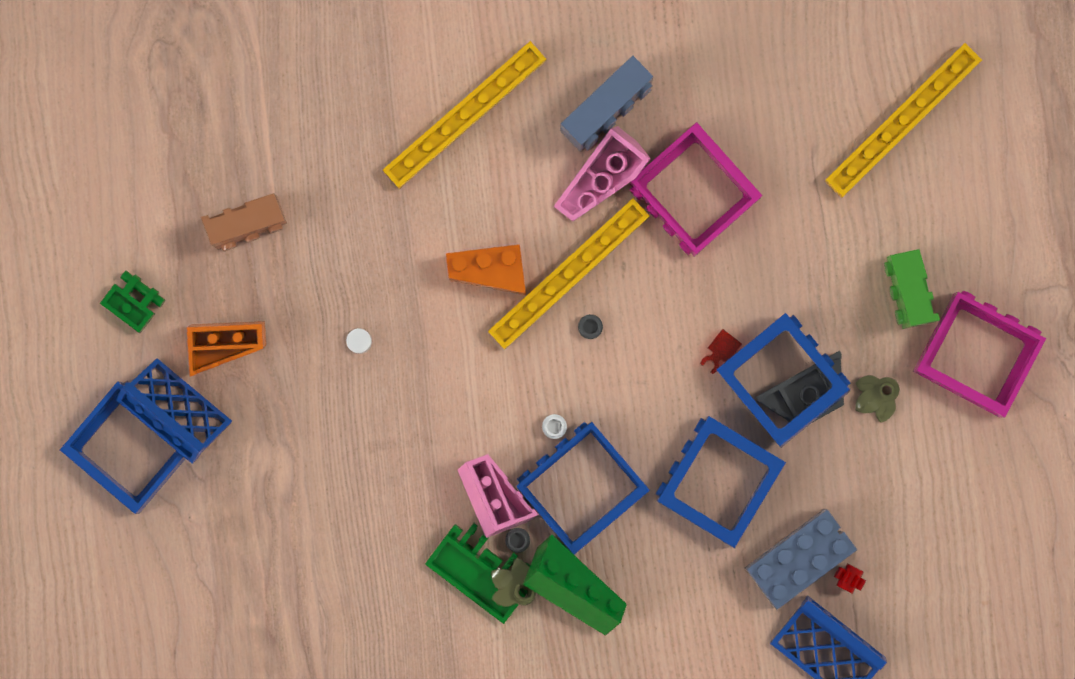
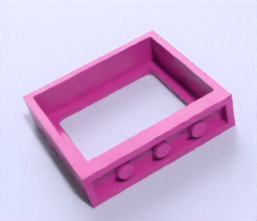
M697 122L647 165L636 179L629 183L632 186L629 189L638 200L642 198L648 204L646 207L647 211L655 219L659 217L665 223L662 226L671 237L675 235L681 241L678 244L687 255L691 253L694 257L763 196ZM694 143L701 146L743 194L741 200L696 239L691 238L647 189V184Z
M966 291L956 292L950 299L913 372L997 417L1005 418L1046 338L1041 336L1042 332L1037 328L1029 325L1026 328L1018 324L1020 320L1010 314L1005 316L997 312L998 308L986 302L982 305L975 301L976 297ZM960 310L969 312L1020 339L1024 343L995 401L931 367L940 346Z

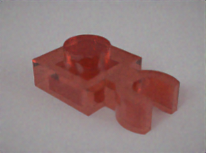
M722 329L707 347L712 354L704 357L700 365L703 366L706 361L713 362L714 367L710 373L714 374L717 371L716 369L719 368V361L726 362L742 343Z

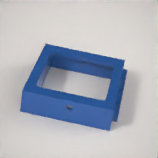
M787 313L783 314L716 369L781 448L850 392L848 385L851 384L842 372L837 374L833 370L834 362L826 353L821 355L816 347L819 344L810 334L805 336L800 328L803 325L794 315L789 317ZM788 331L832 383V388L785 427L780 429L775 426L746 391L734 373L778 335Z
M117 381L61 447L60 451L134 514H140L186 458L175 451L138 496H134L83 453V447L120 404L116 399L128 381L125 384Z
M707 416L705 420L701 418L694 429L697 434L693 441L688 439L681 452L684 453L681 461H675L668 473L672 476L667 484L662 482L656 492V495L659 496L657 502L735 548L786 462L712 417ZM710 434L719 436L768 466V470L732 530L721 526L680 501L674 495Z

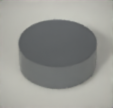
M592 314L582 317L578 324V331L585 339H595L603 330L600 318Z

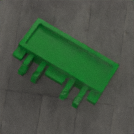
M473 523L460 541L457 538L463 530L454 524L425 565L504 624L519 604L515 603L509 607H504L492 600L493 595L498 589L492 582L491 572L496 570L503 560L487 548H485L480 556L477 554L488 540L485 534L480 537L475 547L467 543L470 536L476 532L477 524ZM513 553L501 569L508 570L518 555ZM519 589V595L525 597L527 591Z

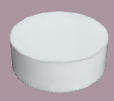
M358 328L348 334L346 342L351 351L362 354L370 349L372 338L366 330Z

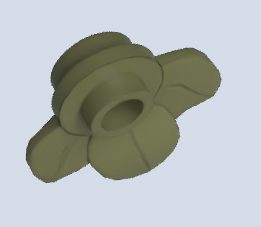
M873 375L864 376L856 382V386L862 391L856 401V411L861 413L875 412L881 423L887 421L896 410L895 399L900 392L898 382L891 377L879 379ZM884 386H890L892 392L890 394H885L882 391V388Z
M517 558L512 565L511 571L496 569L491 572L492 582L498 589L493 595L492 600L498 605L509 607L515 603L528 605L534 600L536 592L523 585L529 570L525 562ZM519 589H525L527 596L521 597Z

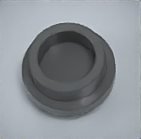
M522 528L511 529L505 538L506 546L512 552H523L530 544V536Z

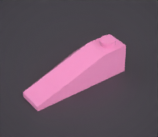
M620 127L611 128L554 207L570 220L575 221L636 179L651 158L640 144Z

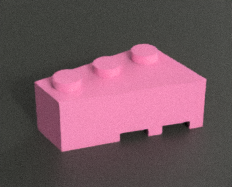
M488 454L468 461L458 469V473L486 538L530 522L539 515L535 509L532 510L522 497L524 496L519 490L516 491L507 481L508 477Z

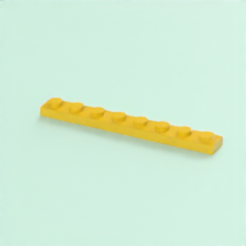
M531 41L528 42L383 169V172L400 189L544 64L547 59Z
M964 43L825 182L841 198L844 197L982 59Z
M632 198L499 320L488 333L505 350L650 217L648 213Z

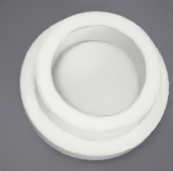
M552 414L544 419L542 429L547 437L558 439L565 434L567 424L562 416Z

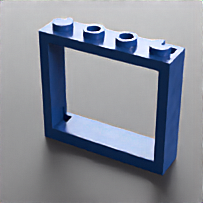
M583 422L574 430L576 433L575 437L570 441L564 438L555 446L557 449L556 453L551 457L548 454L544 455L536 462L538 465L536 470L532 473L527 470L517 478L520 483L516 487L574 555L650 491L593 422L589 425ZM591 433L637 488L577 539L572 541L527 486Z

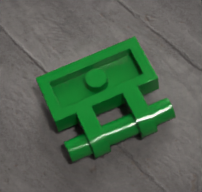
M125 271L120 277L127 283L122 289L114 284L100 304L138 333H141L155 315L148 308L153 302L160 308L166 300L159 295V291L155 288L150 289L142 283V279L136 274L133 276L128 271ZM133 290H137L145 296L141 302L130 295Z

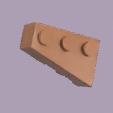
M274 193L245 202L244 205L232 210L230 208L222 210L223 213L211 218L208 215L201 217L211 245L218 250L222 249L223 252L237 247L236 243L245 240L246 243L255 241L260 238L259 234L266 231L269 234L278 232L283 229L282 225L287 224L279 200Z

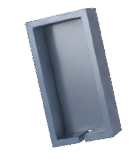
M634 56L630 57L561 123L560 131L580 152L584 148L587 151L590 150L598 142V135L602 131L605 134L608 133L616 125V118L620 114L623 117L633 109L634 101L637 98L642 100L651 92L653 76Z
M828 509L821 510L745 567L774 608L779 609L857 551V548L845 532L837 531L841 527Z

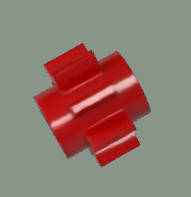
M848 563L845 569L838 567L834 575L835 578L839 579L836 586L853 594L855 589L861 591L866 582L865 579L861 578L864 572Z

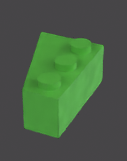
M920 249L888 256L887 262H884L887 277L891 276L893 286H890V294L892 300L897 302L898 310H895V316L898 325L902 324V329L939 321V314L933 313L931 300H934L932 291H928L926 282L928 277Z

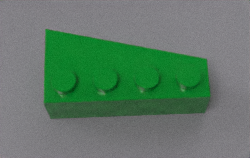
M551 534L537 547L524 580V586L605 636L621 623L627 603Z

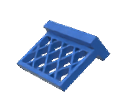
M158 358L131 383L128 382L116 399V401L192 464L232 422L230 418ZM157 368L164 374V379H152V371ZM138 384L148 385L149 394L142 393L136 386ZM153 385L165 386L166 394H154ZM170 386L181 388L183 395H171ZM155 400L167 401L168 410L157 406ZM172 401H184L185 410H173ZM189 402L199 403L202 411H190ZM174 416H186L187 425H180L175 421ZM191 417H203L204 426H192ZM208 417L218 419L222 425L220 427L209 426ZM193 432H205L206 441L204 443L200 442L194 437Z
M808 595L802 601L797 611L770 642L771 645L814 679H824L820 676L819 667L834 665L835 678L832 679H872L878 670H881L887 663L886 657ZM802 613L811 619L812 628L797 630L796 620ZM814 622L820 627L814 628ZM794 624V630H789V628ZM826 631L829 633L831 644L816 645L815 632ZM812 632L814 645L799 647L798 634ZM795 634L796 647L785 648L779 643L784 635ZM834 638L840 643H834ZM846 647L849 649L851 659L836 661L835 648ZM832 648L833 661L818 662L817 649ZM814 650L816 663L805 664L800 660L799 651ZM797 651V657L791 652ZM853 653H854L856 656H858L859 659H854ZM865 662L872 668L867 675L856 676L854 663ZM852 664L853 677L838 678L837 665ZM810 667H816L817 673Z

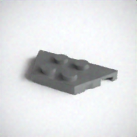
M838 351L829 356L834 362L832 368L837 374L842 372V354ZM814 364L758 395L756 399L788 422H791L832 388V383L818 366ZM844 397L816 420L844 405Z

